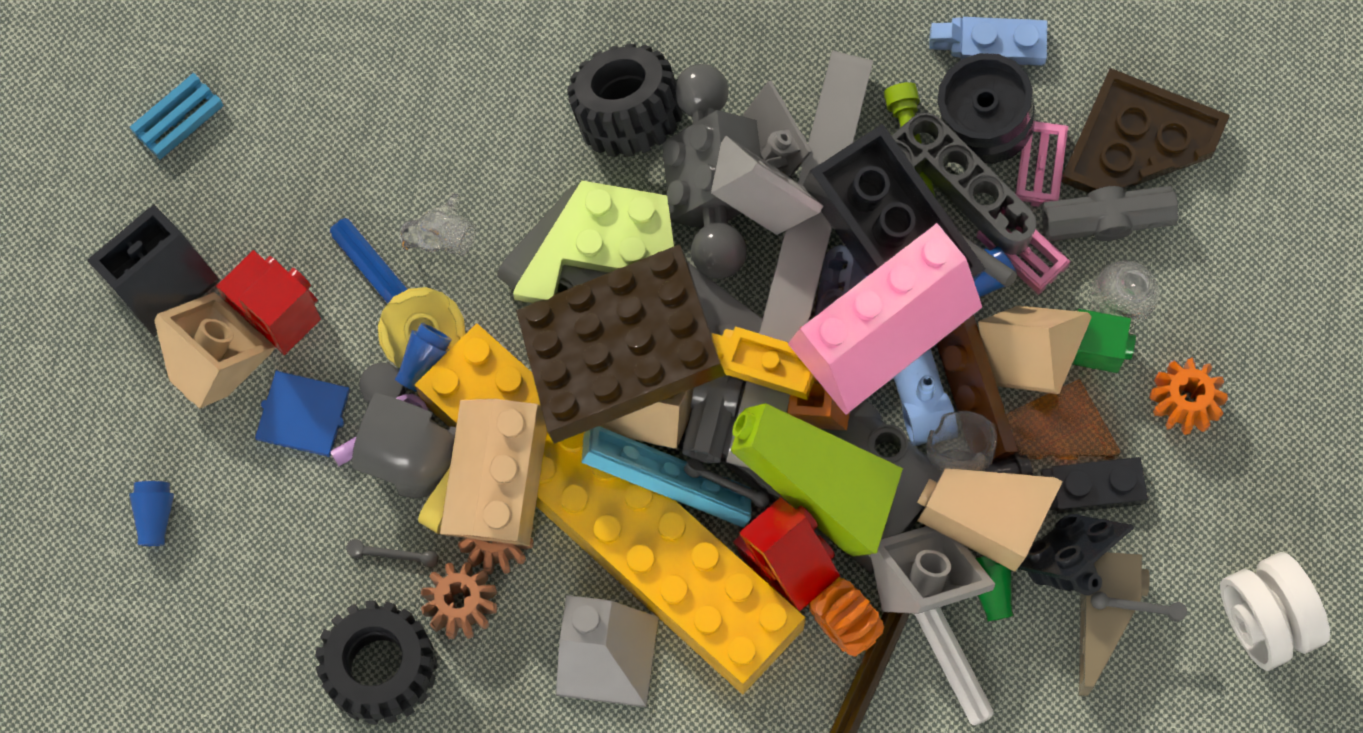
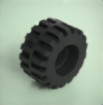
M626 44L625 47L620 48L616 45L609 47V50L603 53L599 51L593 54V59L590 61L585 60L579 65L580 71L574 72L570 78L572 84L567 89L568 100L584 141L588 146L592 145L594 151L598 153L606 151L607 156L616 157L619 154H624V157H630L639 151L646 153L651 151L650 147L655 144L660 146L667 141L665 136L674 134L677 130L676 123L682 120L683 112L677 103L676 80L669 61L665 60L664 54L659 50L653 51L652 47L642 45L639 48L636 44Z
M375 600L366 601V608L360 610L356 604L348 607L349 615L342 619L337 614L331 620L334 625L331 631L324 629L320 636L324 643L323 647L316 648L315 657L319 661L316 671L323 683L322 687L341 711L344 710L349 717L357 721L362 718L368 724L378 725V720L385 719L388 724L397 722L396 716L403 712L408 717L415 712L412 706L417 701L423 704L428 698L425 691L427 687L433 688L436 679L433 669H437V660L433 653V645L425 629L419 621L414 619L412 613L405 608L402 611L398 610L394 603L385 601L384 607H382ZM384 640L393 642L401 648L402 662L400 668L390 680L375 686L362 685L354 680L352 676L353 660L364 646L371 642Z

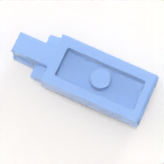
M983 17L952 18L951 23L931 24L929 49L951 50V56L959 57L961 60L979 53L1000 54L1016 61L1019 65L1043 66L1047 59V20Z

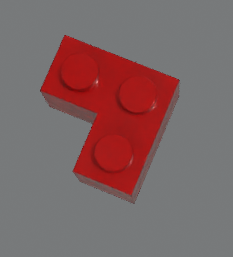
M254 250L216 285L223 300L270 341L284 356L321 320L315 307L318 299L309 290L311 287L309 281L295 268L292 267L287 271L273 257L269 256L264 260Z
M780 497L739 532L740 536L733 541V544L744 562L800 612L836 581L840 574L831 561L835 557L834 551L822 537L814 532L818 524L813 516L803 506L800 505L795 509Z

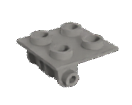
M768 81L742 116L757 120L761 159L791 178L812 151L772 81Z

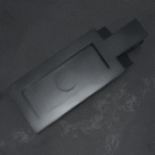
M1141 457L1052 466V468L1041 470V476L1055 477L1062 481L1049 509L1056 510L1057 514L1143 505L1148 501Z

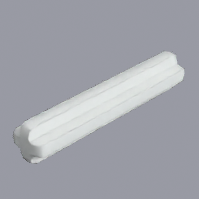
M941 608L915 614L970 724L978 725L989 720L993 715V709Z

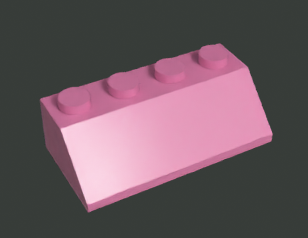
M936 223L802 326L789 341L788 345L845 415H847L982 308L967 259Z

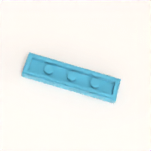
M600 426L585 431L581 463L744 528L750 520L751 499L701 476L698 478L690 477L684 471L686 461Z

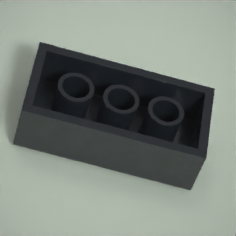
M883 124L809 171L803 183L804 188L823 205L821 212L866 276L873 273L936 223L966 257L974 282L986 269Z

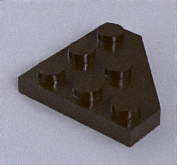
M1110 68L1065 168L1061 182L1087 193L1108 186H1119L1127 189L1211 159L1230 115Z

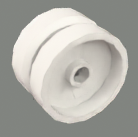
M1279 552L1260 561L1257 565L1256 574L1250 570L1242 569L1225 577L1220 582L1221 597L1231 626L1248 655L1260 668L1270 671L1289 662L1293 658V649L1306 654L1325 645L1330 640V627L1321 599L1308 575L1289 554Z

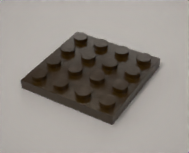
M680 244L553 295L548 300H540L516 310L547 432L554 444L726 375L689 265Z

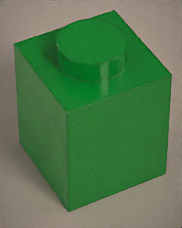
M1078 309L1079 312H1088L1092 318L1072 365L1119 373L1124 360H1132L1136 334L1129 333L1131 318Z

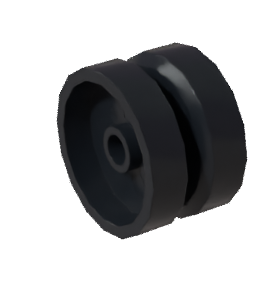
M979 53L964 58L947 71L939 85L937 103L941 120L984 163L995 164L1011 159L1019 153L1034 133L1035 126L1034 95L1028 74L1016 61L1000 54Z

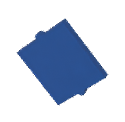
M275 371L267 400L261 402L263 413L255 439L330 457V451L333 449L338 429L345 424L342 416L350 392L349 387Z

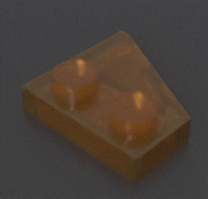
M1080 379L1063 386L1060 394H1046L1006 413L1018 449L1017 453L1019 455L1025 454L1029 459H1043L1047 456H1054L1058 459H1078V456H1102L1104 460H1113L1119 457L1121 453Z

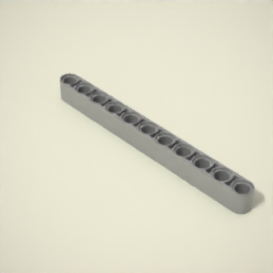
M832 50L808 142L812 152L803 162L798 184L804 190L806 189L803 183L811 169L853 143L873 60ZM821 211L817 215L785 231L759 334L789 343L800 327L809 321L832 229L831 224ZM747 381L738 416L744 411V408L765 403L786 412L790 394ZM733 435L726 463L749 468L730 451L735 438Z

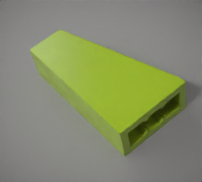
M767 403L744 408V411L739 414L733 426L735 438L730 451L793 507L803 506L816 520L817 528L844 552L852 556L877 554L903 468Z

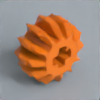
M1193 357L1187 359L1184 368L1174 360L1169 363L1167 373L1158 372L1154 382L1158 387L1151 390L1150 399L1159 403L1153 410L1154 416L1168 415L1169 418L1165 424L1167 429H1172L1177 422L1181 424V430L1184 435L1190 434L1194 425L1201 432H1205L1210 427V420L1219 421L1223 415L1220 406L1226 403L1228 395L1218 390L1224 383L1223 377L1216 376L1210 378L1208 376L1212 369L1210 363L1205 364L1201 370L1196 369ZM1183 391L1191 392L1190 399L1196 397V400L1194 402L1186 401L1187 394L1183 396L1181 394Z
M839 577L809 603V610L814 616V620L823 629V632L843 652L856 657L862 651H867L876 643L875 640L883 634L884 625L879 617V613L872 607L870 601L863 596L860 589L857 590L850 581Z

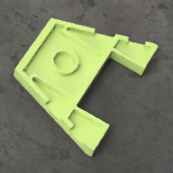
M581 180L517 283L513 293L514 299L534 303L551 298L557 293L563 265L610 273L618 268L652 256L657 252L674 247L667 195Z

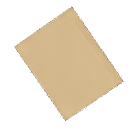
M1015 306L978 321L979 332L996 385L998 387L1060 394L1092 316L1088 312Z

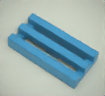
M192 73L134 122L130 129L161 160L224 105L221 99L216 94L214 95L205 83L203 84L195 73ZM203 99L207 101L158 144L154 142L171 126H176L183 120L186 114Z

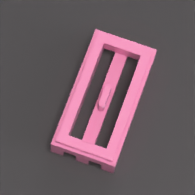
M1035 121L1034 132H1040L1041 134L1033 191L1025 190L1032 143L1031 136L1026 146L1021 150L1015 194L1022 201L1031 202V206L1040 207V204H1043V202L1059 200L1068 126ZM1054 134L1058 136L1050 194L1042 193L1049 135Z
M1017 226L1015 228L1016 230L1022 232L1021 227ZM1035 229L1031 244L1054 265L1051 268L1047 266L1029 247L1019 255L1038 271L1042 277H1039L1016 254L1006 255L1013 264L1017 275L1039 295L1049 283H1052L1057 278L1059 273L1064 272L1069 267L1071 261ZM980 230L978 231L977 238L987 248L992 250L996 247Z

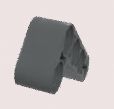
M920 113L912 117L892 135L917 173L923 172L995 246H999L1004 253L1010 255L1020 254L1029 247L1037 224L1036 217L1031 209L939 117L931 113ZM919 133H928L933 136L935 142L927 145L920 144L915 140L914 136ZM948 163H958L964 168L965 172L953 175L948 173L943 166ZM978 193H987L994 198L995 203L987 206L981 205L976 202L973 196ZM1019 226L1022 228V232L1015 230L1009 233L1007 231V227L1014 229Z

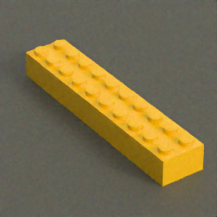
M477 323L415 384L419 397L448 427L457 426L460 400L500 399L540 405L532 372ZM547 432L536 507L743 695L804 630L805 616L675 500L581 463L585 432L555 444Z

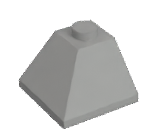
M566 595L559 641L556 696L647 707L659 617L610 600Z

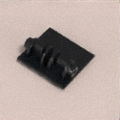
M1079 514L1067 515L1061 518L1056 523L1055 528L1041 540L1033 542L1018 570L1027 571L1029 577L1037 585H1049L1055 589H1062L1064 591L1075 590L1083 595H1092L1099 591L1102 586V578L1098 575L1094 563L1130 533L1134 527L1131 524L1107 519L1081 516Z

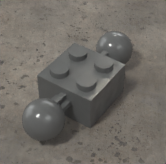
M695 64L684 69L675 82L678 106L685 114L692 117L693 124L662 143L667 198L671 222L701 228L695 235L691 245V256L696 268L710 278L723 279L734 275L741 269L746 260L747 245L743 235L735 227L728 224V220L741 214V212L711 194L721 142L725 136H728L761 158L757 120L721 111L729 95L726 78L714 66Z

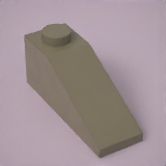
M1106 552L1094 563L1098 575L1102 578V586L1097 592H1103L1110 598L1137 602L1141 601L1142 596H1148L1150 575L1149 569H1142V554ZM1080 594V696H1088L1094 688L1135 610L1109 606L1098 610L1091 604L1092 595Z

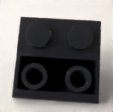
M155 204L87 259V262L102 283L153 337L158 334L154 321L157 314L202 297L220 281L186 237Z

